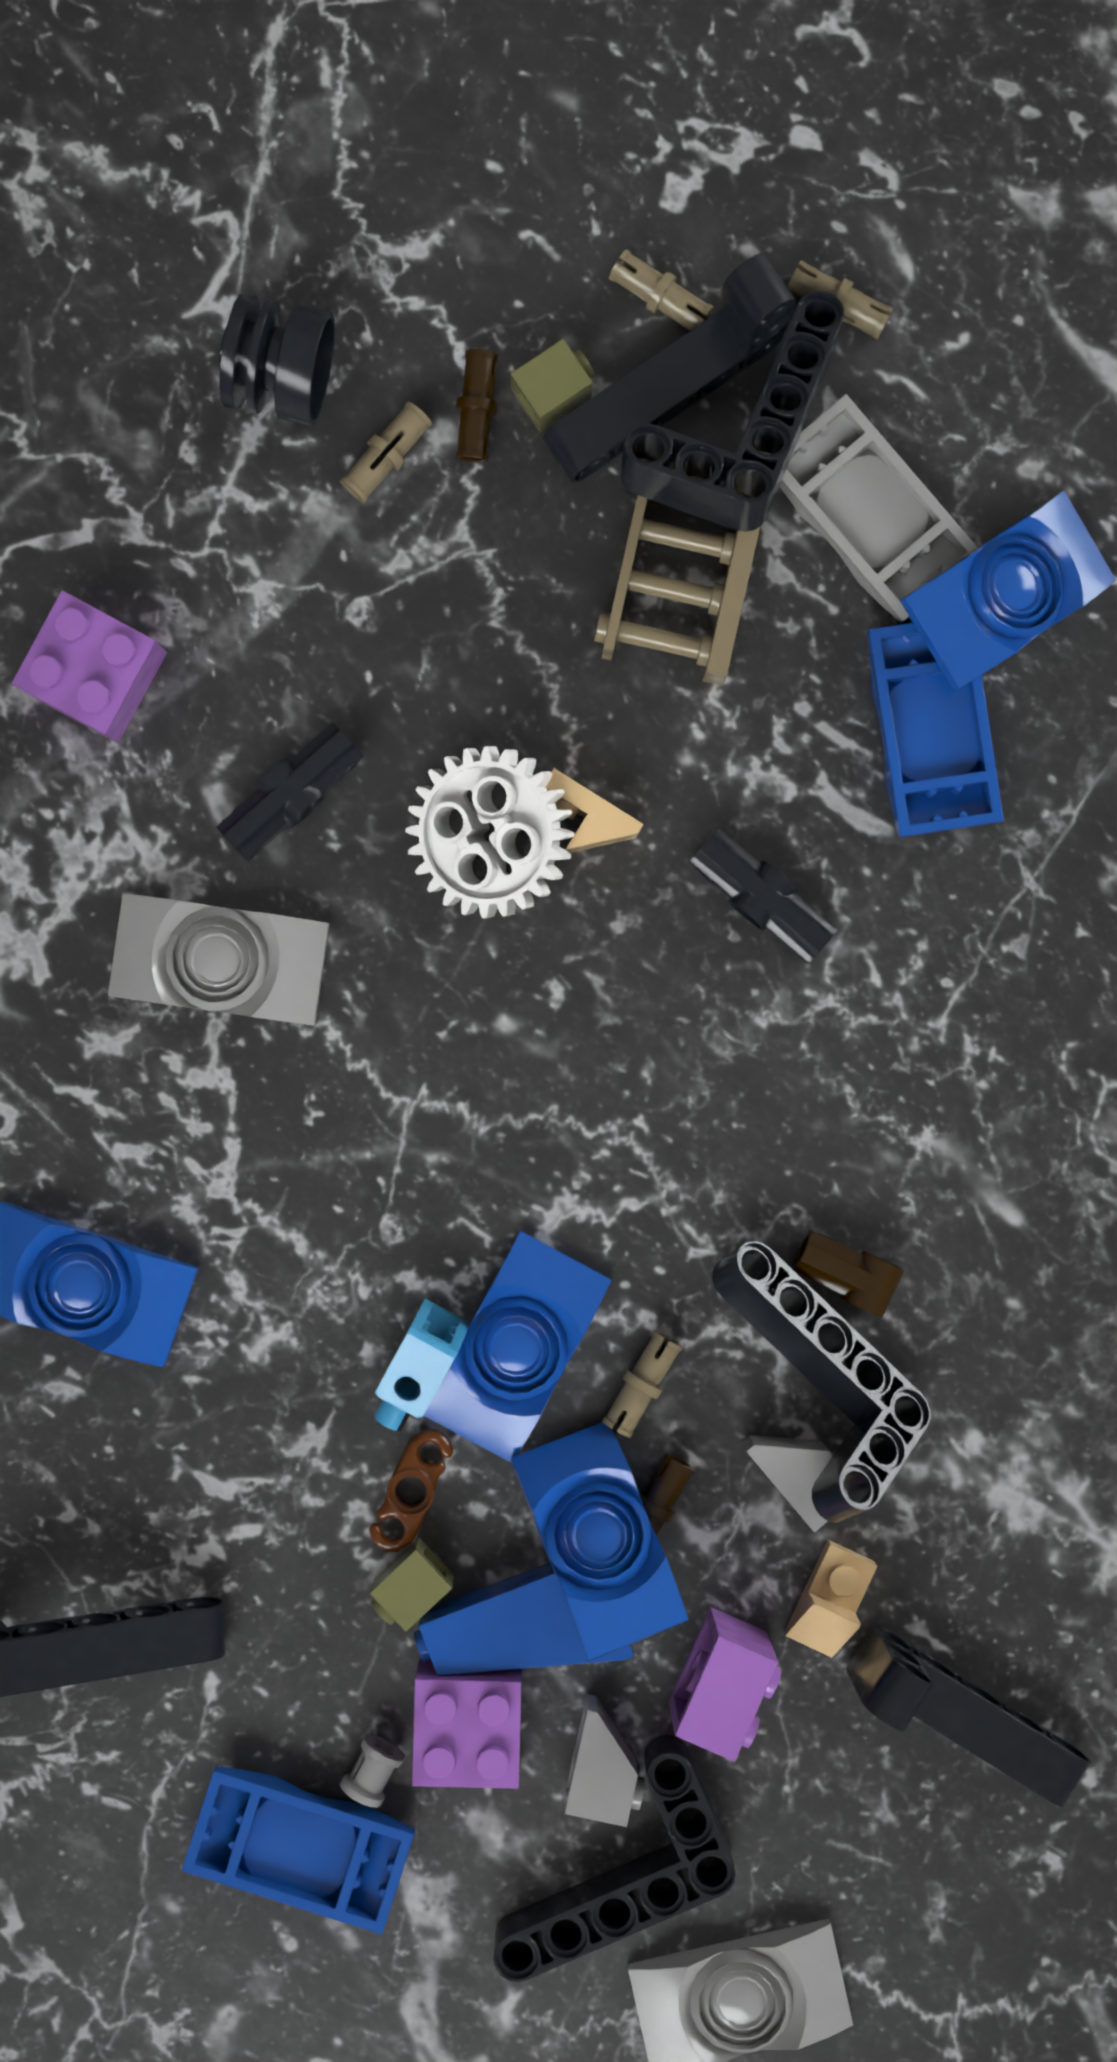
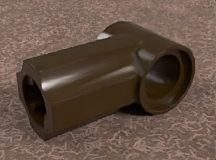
M811 1229L805 1239H803L792 1266L796 1273L840 1293V1298L881 1318L905 1271L869 1252L862 1250L859 1253L844 1246L843 1243Z

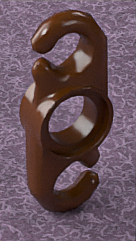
M424 1429L411 1437L389 1481L385 1502L378 1509L377 1518L381 1521L389 1518L399 1519L403 1524V1533L395 1539H390L383 1534L379 1523H373L369 1528L372 1541L377 1547L387 1552H398L413 1542L432 1504L437 1480L446 1467L445 1463L441 1460L434 1463H425L419 1456V1450L423 1444L432 1442L439 1447L443 1458L451 1457L453 1454L451 1441L440 1431ZM405 1477H416L424 1483L426 1496L417 1504L404 1503L396 1492L398 1482Z

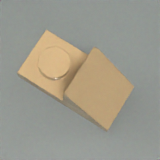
M554 768L551 773L553 775L546 789H563L565 792L555 803L557 810H571L572 815L568 817L570 820H573L576 814L585 818L565 849L566 851L573 853L637 837L644 825L643 823Z
M827 1539L784 1631V1635L832 1658L861 1626L856 1612L878 1567L875 1561Z

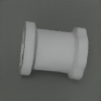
M367 1734L360 1744L363 1750L351 1774H344L340 1781V1787L350 1798L362 1805L378 1808L384 1801L383 1789L394 1768H399L406 1756L401 1749L388 1740L377 1735Z

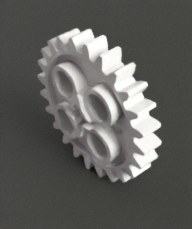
M484 746L481 756L476 748L463 749V762L457 756L445 757L444 762L447 773L441 769H430L428 774L434 786H417L416 788L417 793L425 800L424 804L409 806L408 808L410 813L420 818L419 825L407 827L405 831L410 835L419 837V844L408 850L409 855H422L424 862L415 870L416 875L431 873L433 879L428 885V892H436L445 888L443 905H455L461 900V914L463 915L475 913L478 906L482 918L494 917L497 907L502 917L514 915L516 904L522 910L532 908L534 901L531 892L538 897L548 896L551 892L544 879L558 880L563 877L562 872L554 865L555 860L571 859V854L559 847L560 840L574 837V832L560 828V821L572 815V811L568 809L557 810L555 805L565 794L564 790L546 789L553 775L550 771H542L533 775L536 766L535 758H524L517 765L518 752L515 749H505L499 757L497 746ZM497 783L504 787L507 795L506 803L501 810L494 806L491 799L492 790ZM469 790L472 791L473 803L469 802L467 798ZM454 809L460 812L463 819V827L458 835L450 829L449 816ZM492 823L495 831L489 835L490 841H486L484 833L490 829L489 824ZM521 829L526 831L531 840V849L525 857L517 851L515 845L516 836ZM477 855H480L487 865V875L483 881L477 879L472 869L473 861ZM506 862L512 868L511 874L506 873Z

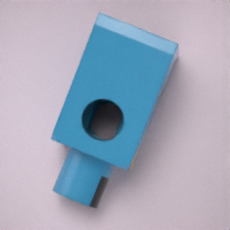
M424 1299L375 1391V1394L382 1399L374 1414L375 1419L380 1424L391 1430L401 1431L410 1415L416 1418L423 1417L460 1350L470 1322L428 1299Z

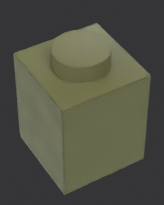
M562 339L510 374L511 391L541 433L591 399L593 384L591 379L595 377V374L585 355L579 349L572 352L564 339Z
M418 1537L374 1579L369 1593L374 1598L371 1604L385 1622L390 1625L397 1622L407 1632L452 1589L454 1574Z

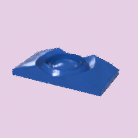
M1062 491L903 597L900 602L953 690H957L1011 657L1042 632L1085 606L1114 583L1116 579L1065 491Z
M914 623L869 629L867 631L872 697L880 724L885 782L898 838L1003 822L1004 817L982 675L960 689L953 690Z
M4 1201L0 1202L1 1317L17 1324L51 1331L75 1339L100 1352L159 1367L166 1366L199 1267Z
M520 1230L471 1320L456 1358L423 1416L511 1462L510 1458L520 1453L542 1415L558 1380L583 1339L612 1280Z
M601 1422L510 1458L588 1662L689 1620L667 1557L643 1506L632 1471L610 1427Z
M215 1766L182 1872L382 1935L415 1829L359 1802L330 1799L312 1794L278 1776Z

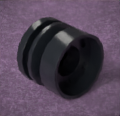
M246 293L239 294L233 304L220 349L219 388L223 406L239 409L242 408L246 400L249 412L259 414L263 411L271 392H273L275 412L278 419L309 426L315 425L324 404L332 367L335 342V319L333 313L297 305L294 306L284 328L282 327L281 308L278 300L267 299L260 309V302L257 296Z

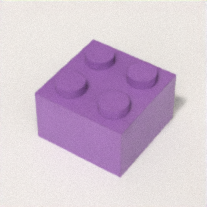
M62 590L11 684L34 699L119 743L167 652L156 640Z
M713 1607L709 1608L669 1699L676 1737L733 1762L736 1761L742 1746L746 1748L751 1746L760 1722V1718L756 1716L763 1697L770 1699L773 1696L781 1676V1668L777 1666L779 1662L767 1631Z
M418 1661L414 1696L412 1786L519 1789L522 1669L437 1676L432 1661Z

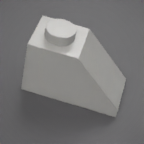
M748 1435L741 1441L749 1456L814 1533L828 1522L819 1515L814 1507L812 1488L836 1450L832 1453L822 1441Z
M586 1693L564 1793L565 1814L627 1827L630 1810H639L641 1807L645 1778L638 1776L635 1755L597 1696Z

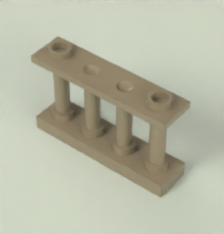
M640 459V460L646 461V462H651V461H652V460H650V459H646V460H645V459ZM691 476L692 479L703 480L702 478ZM740 494L745 498H754L751 495ZM638 495L612 611L606 612L601 610L594 642L604 644L601 659L612 661L616 641L697 659L696 665L705 666L702 681L722 686L728 674L760 527L747 532L737 530L735 533L726 532L724 537L644 519L648 499ZM639 539L719 557V563L728 565L724 584L714 583L713 587L633 570ZM627 590L708 608L707 614L717 616L713 635L703 634L701 639L622 621L621 616Z

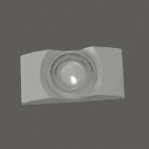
M847 394L801 432L781 481L780 488L801 517L816 529L836 550L856 581L886 611L902 623L909 615L900 600L978 547Z
M123 893L108 996L315 1026L330 923Z
M829 1918L628 1964V1972L648 2062H728L740 2055L760 2050H799L853 2026Z

